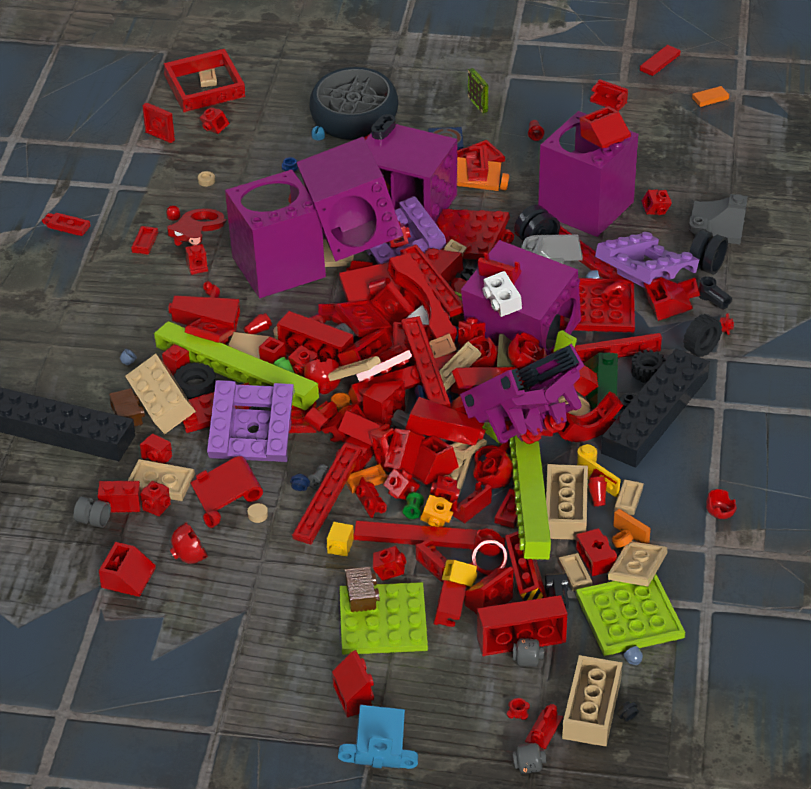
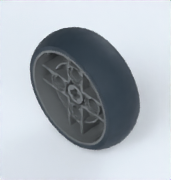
M348 67L330 72L317 82L310 96L309 107L313 120L317 126L324 129L325 133L340 139L355 140L368 136L372 132L371 127L382 115L390 114L395 117L399 101L393 83L384 74L364 67Z

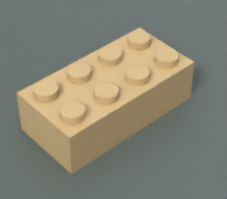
M154 354L126 375L127 380L153 422L164 434L196 412L168 367L157 354Z
M548 464L546 505L551 539L576 540V534L586 532L588 466Z
M579 655L563 720L562 739L607 746L621 683L622 662Z

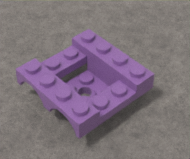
M415 196L399 202L400 208L395 210L398 221L404 223V225L409 224L411 235L408 238L409 244L398 248H391L389 242L367 249L366 252L368 255L372 254L377 264L389 262V258L401 255L400 250L415 244L424 254L427 248L440 250L446 246L445 235Z
M649 232L598 243L595 255L598 259L616 267L617 273L620 276L645 288L644 283L651 284L652 280L660 277L667 280L675 278L681 268L696 273L699 259L693 257L689 252L677 254L665 250L663 246L658 245L659 239L652 236ZM644 255L653 260L643 261Z
M216 380L207 449L209 458L233 459L237 456H242L246 460L287 462L292 399L295 394L294 384L274 383V387L236 385L235 381ZM235 406L271 407V411L236 409ZM255 425L259 427L258 431L255 433H251L248 431V429L251 426Z

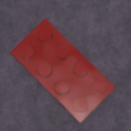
M214 392L189 399L196 412L182 421L186 433L210 427ZM235 406L236 409H248V410H249V408L251 407V406Z

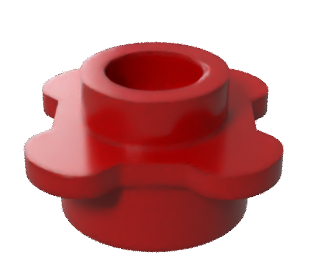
M726 313V317H721L720 322L722 332H727V335H730V330L734 329L733 318L729 317V313Z
M515 698L508 703L510 708L507 711V716L509 718H521L522 720L528 718L529 714L527 711L530 708L528 702L521 698Z

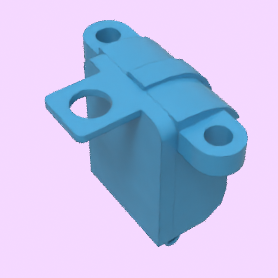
M360 705L356 745L342 744L339 746L338 758L343 762L369 765L372 768H415L418 765V754L412 750L402 749L405 709Z

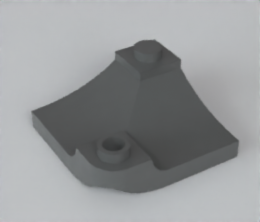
M730 194V197L717 201H694L689 230L697 235L703 229L713 233V237L718 234L728 238V243L740 245L748 196Z

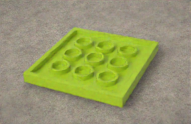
M655 574L649 586L612 581L576 589V597L603 656L625 652L634 646L642 648L685 638V630L657 574Z
M423 582L377 584V586H374V589L378 588L380 601H376V609H371L370 611L363 610L362 612H351L347 587L340 586L342 655H348L357 650L358 654L428 651Z

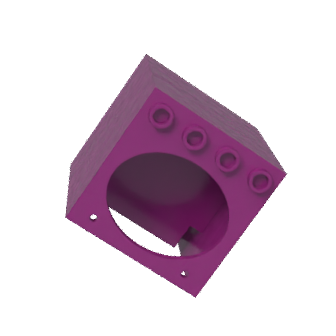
M578 111L540 145L538 205L545 208L559 222L598 237L634 202L638 134L629 130L631 137L624 139L622 142L612 144L608 148H600L581 137L580 117L587 114ZM576 126L575 150L568 152L561 147L559 140L567 130Z
M396 124V127L386 138L381 140L374 139L371 132L365 141L384 180L391 186L388 192L394 210L400 208L399 202L415 196L436 223L442 210L448 209L457 196V139Z
M364 137L296 162L305 188L315 204L322 224V232L335 262L403 236L384 177Z
M293 170L225 190L232 258L259 299L326 277L322 224L311 195ZM276 183L290 185L291 204L281 209L265 212L252 211L245 208L241 203L242 198L249 191L257 187Z
M499 240L490 251L489 259L514 267L515 261L520 263L521 274L514 286L521 295L522 309L503 317L500 316L497 310L494 311L490 299L484 296L482 290L484 279L487 277L480 276L479 269L477 268L461 289L464 319L466 321L468 317L478 318V321L485 322V338H491L495 346L499 345V334H504L512 340L516 334L520 335L524 332L538 339L540 348L544 347L546 354L549 355L551 354V349L555 348V345L547 350L546 339L556 314L570 319L565 329V332L571 334L581 321L578 269Z

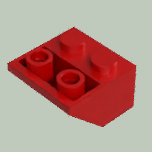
M609 106L580 117L581 137L600 148H608L612 144L622 142L624 139L631 137V133L619 111Z
M662 277L652 280L651 284L644 283L647 299L658 321L693 309L681 284Z
M402 380L374 383L363 393V414L369 420L392 425L391 419L398 409L405 411V384Z
M434 435L421 441L412 473L413 477L427 485L435 482L438 475L451 474L453 470L459 468L454 448Z
M115 542L99 569L101 588L140 597L155 571L156 565L135 546Z
M507 567L495 570L465 591V606L477 614V608L503 605L510 602L513 598L514 569Z
M357 650L352 651L332 671L333 687L346 717L359 714L360 705L372 706V701H374V694L371 689L374 686L373 678L370 673L367 674L365 660L359 657Z

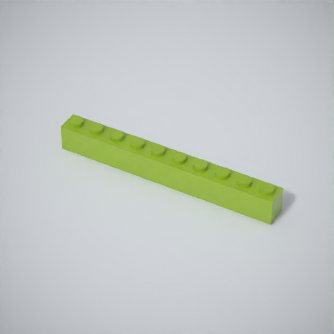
M166 322L154 333L156 348L166 351L176 344L189 351L190 362L209 365L215 373L239 383L249 382L253 386L273 387L274 383L294 384L295 394L293 395L292 405L305 411L319 398L318 383L223 343H217L185 333L184 327L172 322Z
M514 436L509 440V447L511 448L510 458L514 467L513 481L517 526H519L520 550H523L524 559L549 560L551 538L539 441L527 444L517 436Z

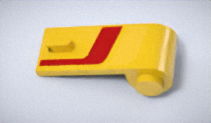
M589 444L580 446L577 451V465L588 466V479L605 477V482H607L606 491L615 498H618L621 479L597 464V449Z

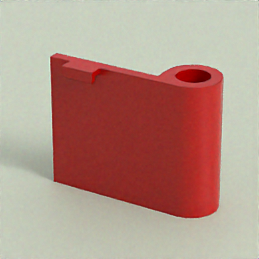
M237 456L208 473L205 470L196 475V480L190 482L206 513L212 510L217 511L242 496L246 501L254 502L263 495L261 485L247 460L242 456Z

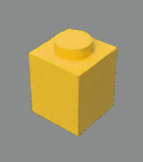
M333 522L327 537V552L329 554L348 556L354 541L353 525Z
M447 560L442 580L472 587L477 578V566L457 560Z

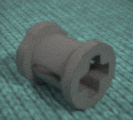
M320 464L316 468L317 471L307 477L310 480V487L318 490L329 471L328 466Z

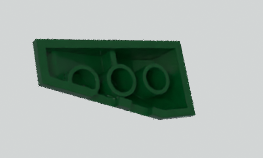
M597 353L583 363L597 374L598 387L586 395L592 410L599 405L609 392L615 393L617 396L618 353Z

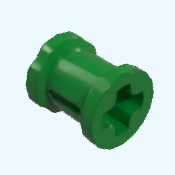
M412 492L406 497L407 505L403 508V514L409 519H416L421 515L420 507L424 504V497L419 493Z

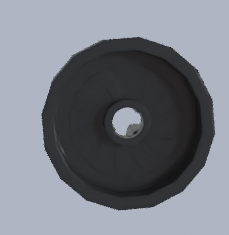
M532 205L518 216L514 231L524 242L527 237L532 235H558L560 222L542 206Z
M703 229L698 232L689 251L693 257L699 259L698 270L703 267L704 272L712 275L719 271L727 253L728 238L718 234L713 237V233Z

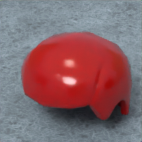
M714 489L708 493L706 510L717 519H728L737 510L736 500L729 498L728 491Z
M479 529L475 535V545L484 539H495L505 546L506 539L493 529ZM487 543L482 545L478 551L483 555L491 557L498 555L502 549L496 544Z

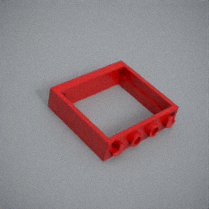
M225 49L164 63V76L183 112L245 97V84ZM225 66L234 84L185 95L176 77Z

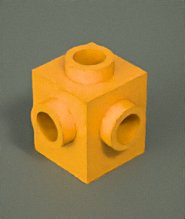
M429 495L420 520L427 522L430 526L443 527L445 522L449 523L453 512L450 509L453 503L448 502L445 498Z

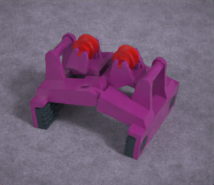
M570 344L520 370H517V368L508 370L460 394L468 418H476L479 423L490 422L498 441L502 444L508 442L514 436H517L527 444H532L541 439L543 428L551 433L564 429L565 422L567 421L566 412L578 410L582 406L573 384L580 378L579 370L584 367V364L574 346ZM524 384H526L525 388L531 386V388L527 390V392H525V390L518 391L519 389L523 388ZM563 395L568 404H565V402L559 403L558 398ZM511 420L513 425L507 431L505 421Z

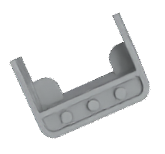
M578 234L532 235L524 240L521 247L564 264V261L583 259Z

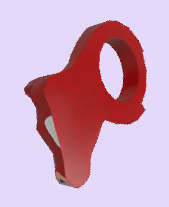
M214 209L191 210L183 214L178 222L167 226L168 236L174 238L176 246H180L183 242L198 245L202 242V231L220 229L224 226L227 219H225L222 212ZM209 219V220H213V221L203 222V221H196V220Z

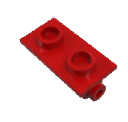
M361 477L355 493L371 518H373L375 512L385 513L387 505L379 497L374 484L366 482L364 477Z
M550 704L545 707V710H542L525 740L526 743H537L540 748H547L563 719V716L558 715L556 705Z

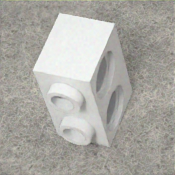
M505 271L484 279V287L482 288L484 296L490 299L493 310H497L501 317L522 309L521 295Z

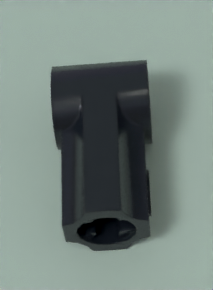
M710 276L702 277L699 285V298L706 301L710 300L722 310L728 308L732 302V297L716 285L715 278Z
M567 573L545 574L546 593H549V597L561 595L565 608L568 609Z

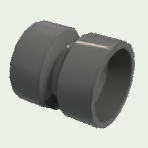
M81 496L74 508V520L84 524L90 522L92 526L104 528L108 523L111 513L110 503L101 500L94 501L92 498Z

